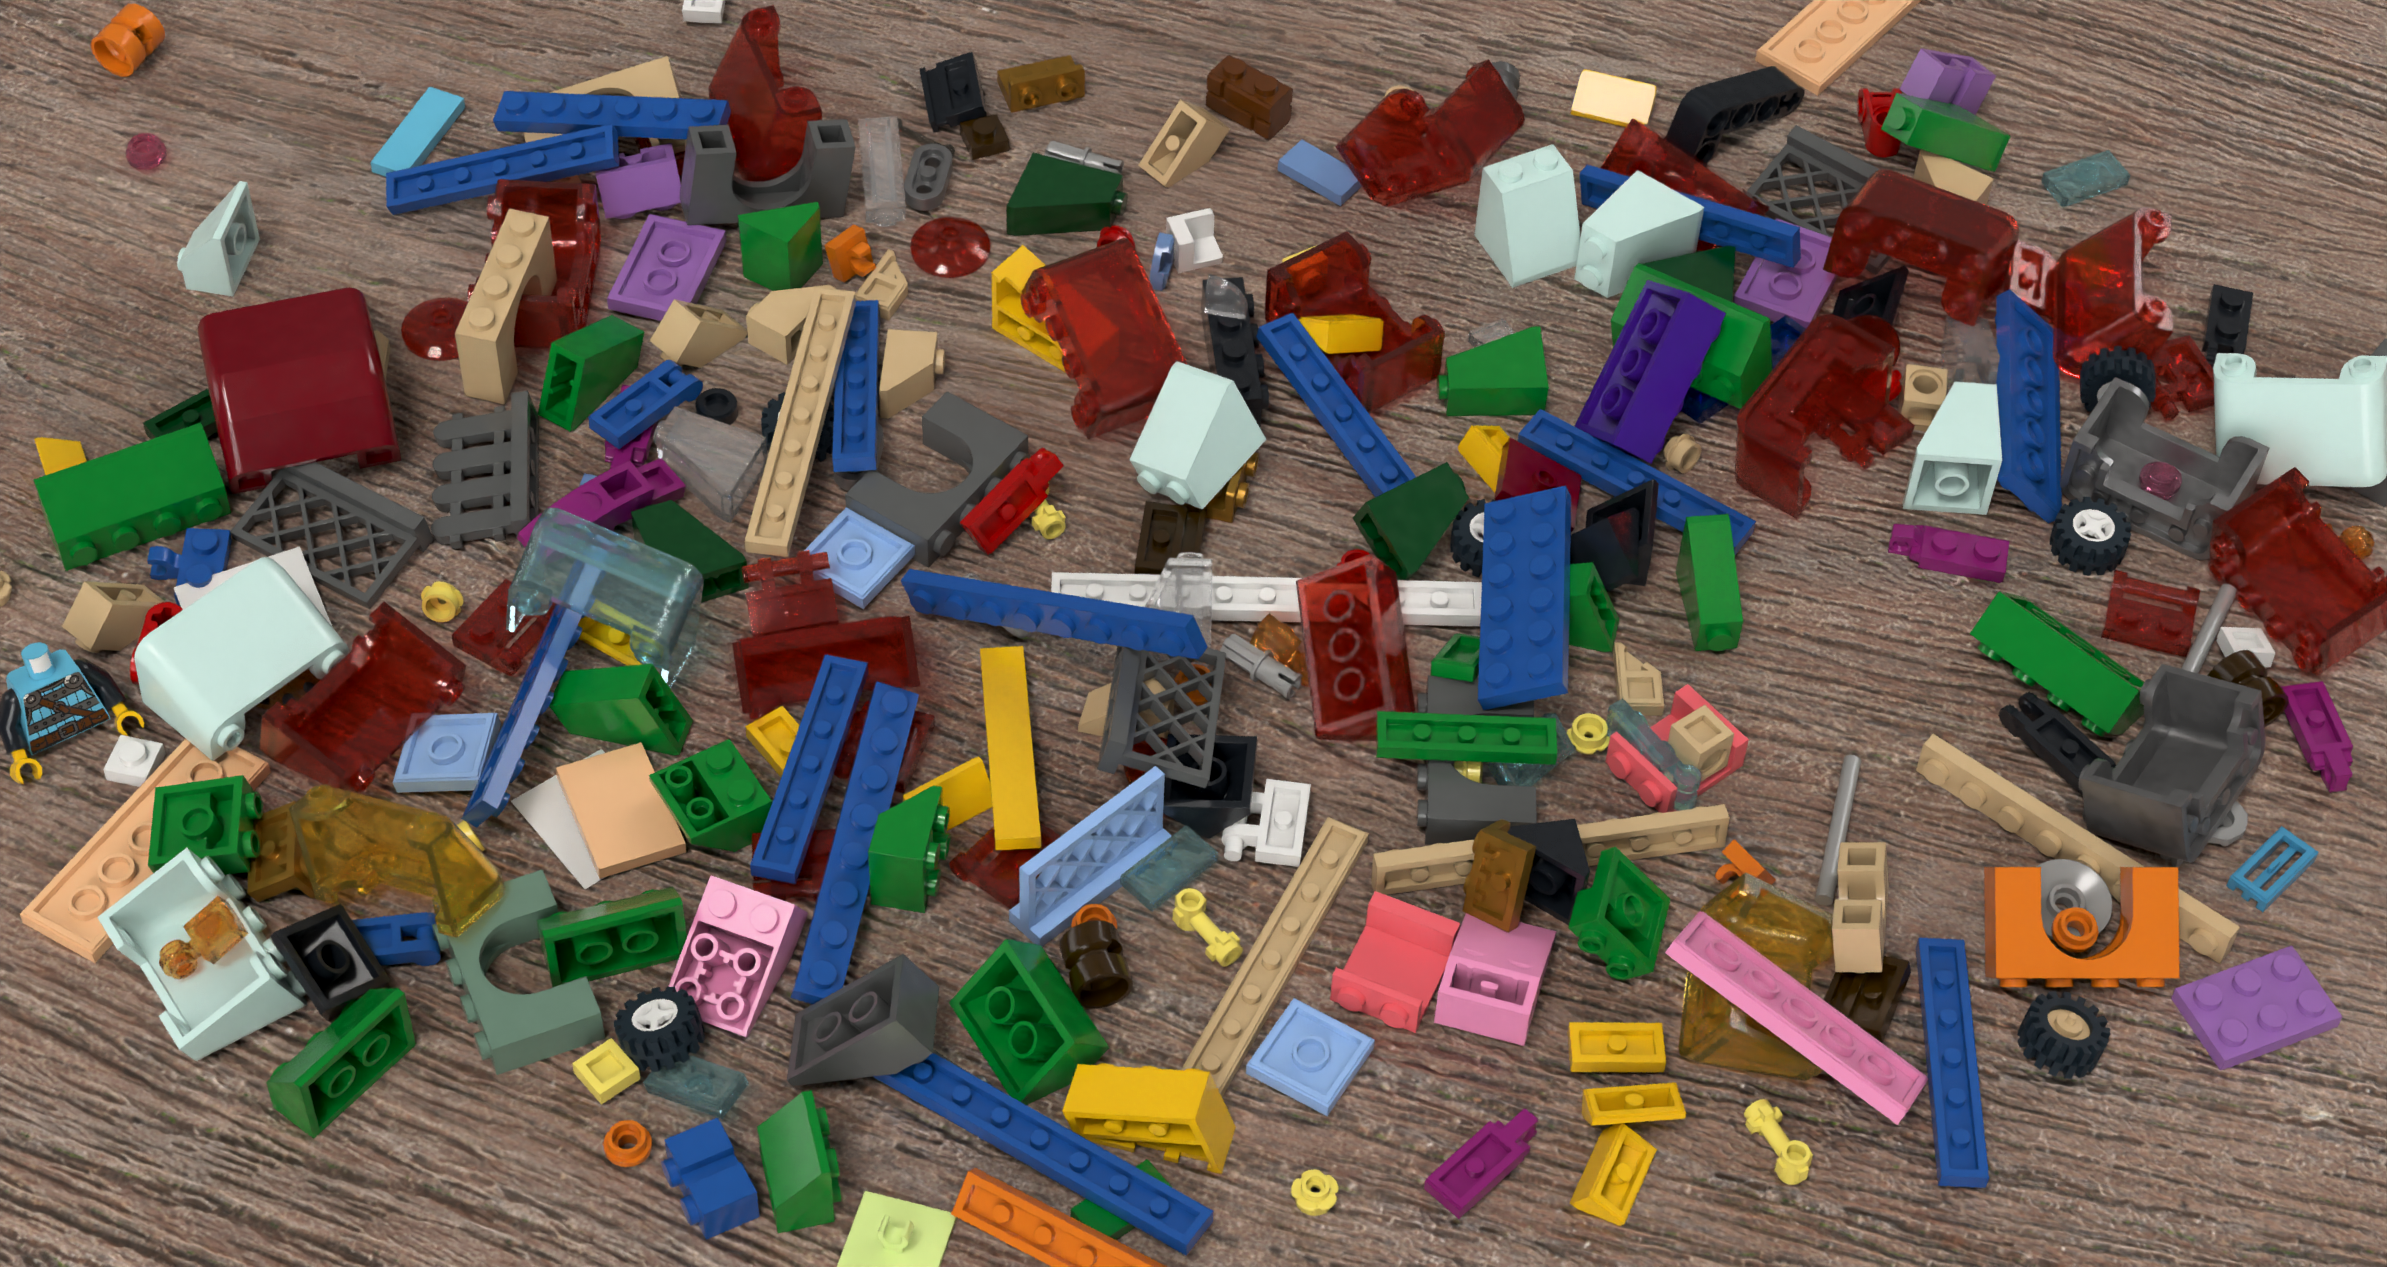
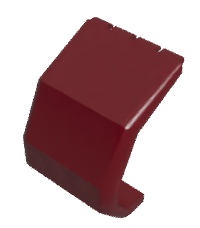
M355 288L331 290L211 313L200 320L198 324V337L232 494L266 488L273 479L272 471L354 454L357 455L359 469L402 461L366 298L360 290Z

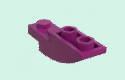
M662 458L638 468L631 461H627L596 476L559 499L519 531L517 539L540 566L543 567L585 549L597 537L604 541L612 538L614 527L632 519V511L642 509L648 505L659 504L669 500L675 501L684 497L686 485Z

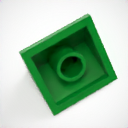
M818 202L738 215L741 263L744 278L772 291L802 288L823 265L820 207Z

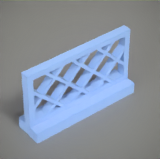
M1154 766L1019 867L1020 903L1009 910V921L1034 944L1041 945L1042 947L1071 926L1073 917L1082 907L1088 904L1101 903L1173 848V836L1163 828L1165 774Z

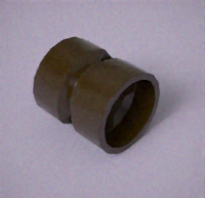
M2240 650L2232 653L2215 665L2208 674L2209 677L2261 690L2264 727L2275 721L2284 712L2289 703L2287 694L2276 681L2272 680L2271 677H2267V669L2254 652L2250 650Z
M1089 921L1074 926L1063 934L1059 941V948L1065 968L1070 970L1069 982L1072 992L1082 1007L1095 1009L1108 1007L1120 1002L1129 995L1133 989V981L1127 961L1123 957V948L1117 929L1113 924L1106 921Z

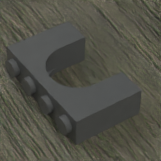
M847 119L808 121L803 153L799 162L786 174L776 179L762 182L746 181L733 175L736 149L729 125L689 126L679 196L686 224L738 223V215L813 202L819 203L820 218L844 217L856 148Z
M948 391L922 416L923 445L961 465L969 473L967 478L958 486L947 491L921 493L910 490L875 470H869L845 494L847 508L915 545V555L912 559L928 568L940 555L945 556L951 550L955 539L965 530L959 522L1018 463L1020 464L1024 459L1030 458L1027 434Z
M1428 675L1426 693L1417 694L1416 713L1534 717V700L1483 710L1478 701V678L1473 682ZM1425 760V764L1418 763L1416 787L1417 790H1425V800L1418 799L1416 822L1417 826L1425 827V845L1473 840L1481 829L1500 819L1510 822V828L1512 826L1537 823L1536 787L1478 783L1460 774L1452 766L1451 762L1447 760Z

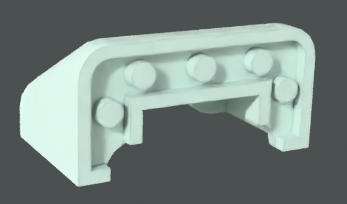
M2217 353L2213 367L2217 456L2220 457L2222 449L2229 439L2243 436L2270 447L2257 484L2371 487L2381 483L2386 478L2387 356H2357L2344 364L2339 379L2256 377V363L2251 357L2239 353Z
M262 557L254 561L154 629L139 643L134 656L142 702L212 761L226 751L235 749L242 742L246 723L244 714L309 668L315 677L321 680L328 679L329 677L339 675L351 663L347 644L287 571L269 557Z

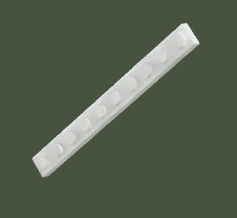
M1052 572L1051 592L1194 615L1195 620L1480 626L1482 582Z

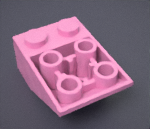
M710 875L668 987H675L676 992L683 989L687 991L688 996L692 995L702 1022L748 1037L793 955L808 913L792 903Z
M1466 913L1449 954L1439 987L1434 1023L1524 1046L1557 931L1519 922L1518 927L1508 933Z

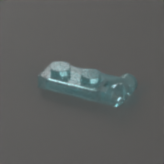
M1623 698L1611 704L1606 719L1608 727L1607 736L1610 737V735L1617 731L1678 788L1674 803L1676 811L1693 809L1697 802V790L1702 779L1700 770L1693 765L1683 764L1676 756L1672 746L1667 741L1661 740L1649 727L1646 718L1639 711H1634Z

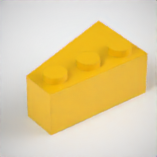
M1024 245L1020 246L991 272L992 329L1087 386L1118 358L1119 330Z
M1100 1063L1098 1065L1078 1064L1062 1109L1071 1130L1092 1143L1133 1153L1135 1152L1136 1145L1165 1152L1163 1160L1178 1163L1180 1156L1208 1162L1207 1171L1222 1174L1236 1128L1211 1073L1196 1068L1172 1070L1159 1069L1154 1066H1142L1141 1068L1120 1067L1108 1063Z

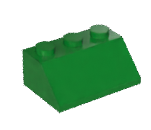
M674 887L648 890L637 896L616 901H603L592 907L571 912H558L547 918L536 920L540 944L552 988L583 977H587L589 982L678 960L687 939L683 903Z
M1005 939L949 1002L1008 1095L1025 1105L1070 1085L1078 1064L1094 1065L1110 1048L1042 946L1038 944Z
M399 988L369 989L361 998L347 1004L340 1016L324 1031L315 1033L302 1051L289 1062L281 1064L273 1072L271 1078L266 1082L273 1108L313 1139L416 1046L405 993Z

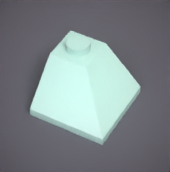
M239 181L193 232L186 248H181L177 266L178 270L183 273L186 289L234 296L260 240L248 182Z

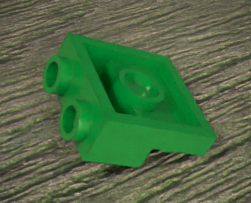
M244 775L155 787L148 866L151 871L155 873L180 852L188 848L201 859L209 856L224 875L250 872L251 858L259 857L260 841L257 832L253 830L254 819H260L263 816L261 795L257 791L254 792Z
M1615 846L1601 851L1592 887L1577 892L1568 928L1579 938L1578 946L1581 950L1590 954H1597L1607 964L1606 972L1609 976L1618 980L1638 977L1652 973L1654 970L1671 899Z

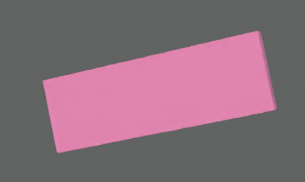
M1703 911L1698 912L1665 952L1897 1125L1908 1112L1928 1081L1925 1074Z

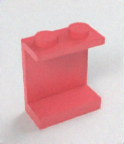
M1687 684L1675 692L1671 714L1629 742L1617 731L1610 735L1605 762L1616 777L1624 779L1638 792L1646 805L1654 807L1661 813L1678 811L1742 767L1749 739ZM1706 705L1734 733L1727 766L1693 786L1665 758L1671 725Z
M1375 891L1368 904L1366 926L1344 969L1336 967L1332 975L1330 1000L1339 1003V1005L1349 1011H1360L1378 1018L1393 1028H1404L1416 1033L1442 980L1449 954L1460 929V923Z

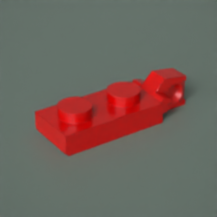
M1042 447L1029 459L1026 458L1020 464L1018 463L959 523L981 551L988 555L991 554L1048 497L1045 493L1049 487L1048 482L1064 465L1056 454Z

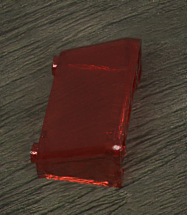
M774 5L754 9L743 16L708 87L709 99L728 100L731 114L727 125H729L736 149L735 163L742 179L751 182L769 181L789 172L802 156L807 122L822 120V109L811 90L799 86L778 89L784 87V76L780 69L778 34L781 25Z
M2140 208L2066 249L2060 255L2054 266L2053 358L2057 367L2064 373L2080 379V370H2082L2083 362L2089 361V355L2092 353L2100 355V349L2106 347L2109 351H2113L2114 346H2122L2124 351H2127L2128 347L2135 348L2136 354L2143 352L2147 355V360H2153L2173 333V316L2167 303L2159 297L2142 293V261L2154 244L2163 243L2170 235L2171 214L2154 208Z
M385 601L369 615V620L375 624L373 629L369 630L363 637L358 635L353 640L351 652L298 702L291 698L286 703V707L277 702L262 716L259 749L272 761L345 796L352 794L354 791L357 794L364 792L376 776L375 771L444 704L447 706L454 704L465 689L462 681L466 665Z

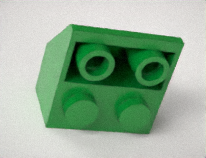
M730 739L649 775L651 784L692 845L736 852L759 841L772 805V800Z
M933 785L878 815L868 850L871 905L925 913L929 896H937L941 880V870L937 869L939 859H947L951 834L946 833L950 807L943 806L942 787Z
M812 1090L804 1091L757 1127L759 1152L777 1234L835 1222L833 1203L842 1201L838 1182L840 1173L835 1148H830L828 1139L830 1129L825 1107L816 1108Z

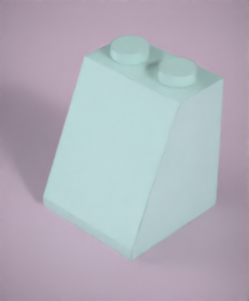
M1553 144L1482 168L1474 236L1512 288L1575 267L1577 264L1581 236L1573 170Z
M1637 170L1583 222L1574 280L1609 298L1624 291L1626 282L1629 280L1633 268L1638 263L1643 264L1695 253L1704 207Z
M1176 361L1167 375L1129 460L1138 473V483L1147 492L1163 494L1180 505L1186 503L1203 509L1266 441V438L1233 380Z
M1954 382L1916 449L1903 499V509L1987 515L2002 463L1996 384Z

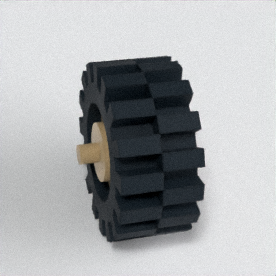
M2049 991L2046 997L2042 993L2036 997L2035 1001H2032L2018 1029L2017 1035L2020 1037L2017 1042L2019 1047H2026L2023 1054L2027 1059L2036 1058L2034 1066L2040 1070L2046 1065L2050 1067L2048 1072L2050 1075L2057 1076L2058 1072L2062 1071L2066 1079H2072L2074 1073H2076L2078 1078L2086 1075L2087 1071L2091 1073L2094 1070L2110 1040L2108 1039L2111 1034L2110 1028L2105 1027L2108 1023L2105 1016L2096 1017L2099 1009L2095 1005L2089 1008L2085 1007L2086 999L2080 996L2077 1001L2071 1000V993L2063 991L2060 998L2056 991Z

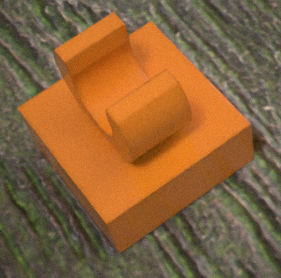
M853 224L824 245L835 279L846 282L856 274L864 277L876 268V265L872 263L871 247L868 244L865 230Z
M1735 839L1722 851L1732 863L1721 866L1717 870L1715 878L1724 884L1730 877L1739 876L1738 885L1730 892L1738 900L1745 898L1750 893L1752 882L1764 893L1776 881Z

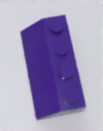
M1647 280L1574 427L1632 457L1652 464L1655 456L1664 446L1665 436L1674 418L1682 410L1684 398L1692 381L1701 372L1702 361L1711 343L1718 337L1721 331V323L1726 313L1689 292Z

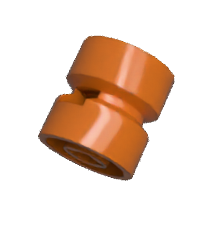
M129 3L111 19L110 24L106 25L92 39V53L105 69L120 77H128L145 61L146 56L152 54L164 41V27L151 11L141 5Z

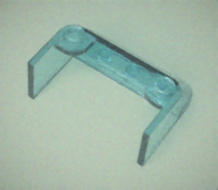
M547 508L542 512L534 525L508 590L506 630L514 633L524 615H544L548 612L552 603L558 604L629 634L630 648L635 658L642 664H653L654 667L659 668L660 675L671 688L695 647L704 580L701 573L694 566L681 559L564 510Z

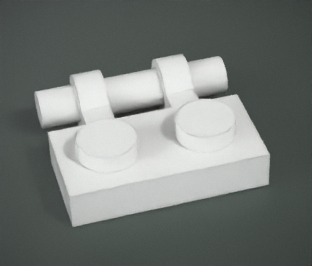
M1266 779L1264 793L1252 792L1251 812L1249 814H1261L1260 825L1247 824L1248 816L1230 827L1225 828L1221 839L1225 845L1224 857L1229 861H1239L1242 857L1243 848L1254 846L1256 847L1255 862L1299 867L1311 784Z

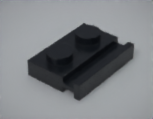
M973 52L936 63V68L926 71L925 67L919 69L928 119L934 133L939 132V127L949 124L950 127L960 125V122L987 116L978 65Z

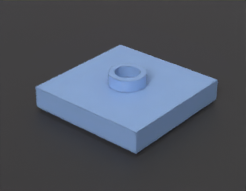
M846 507L794 560L795 571L864 609L914 557L915 545Z
M498 713L412 716L393 779L396 792L474 790L499 734L501 721Z
M1293 998L1247 1063L1246 1074L1328 1116L1374 1049L1375 1040Z

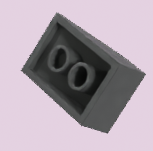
M902 954L798 1012L795 1015L787 1082L792 1086L896 1074L913 1064L921 1063L929 1055L933 1054L939 986Z

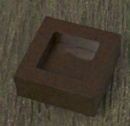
M997 114L960 122V135L972 160L1009 151V138Z

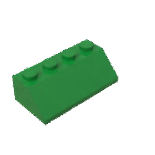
M1638 263L1633 268L1611 318L1613 347L1646 281L1650 280L1689 292L1726 313L1721 323V331L1716 340L1711 343L1702 361L1701 372L1692 381L1690 387L1743 410L1773 385L1770 318L1641 263Z
M201 423L33 480L49 535L65 571L231 514L225 486Z
M1999 591L1970 632L1971 636L1980 641L1977 648L1982 653L1997 662L2004 658L2015 666L2012 670L2013 675L2032 687L2036 682L2050 691L2046 696L2049 701L2067 712L2071 707L2084 716L2081 723L2099 736L2103 737L2106 732L2108 734L2122 735L2144 714V705L2140 703V691L2144 684L2143 680L2026 597Z

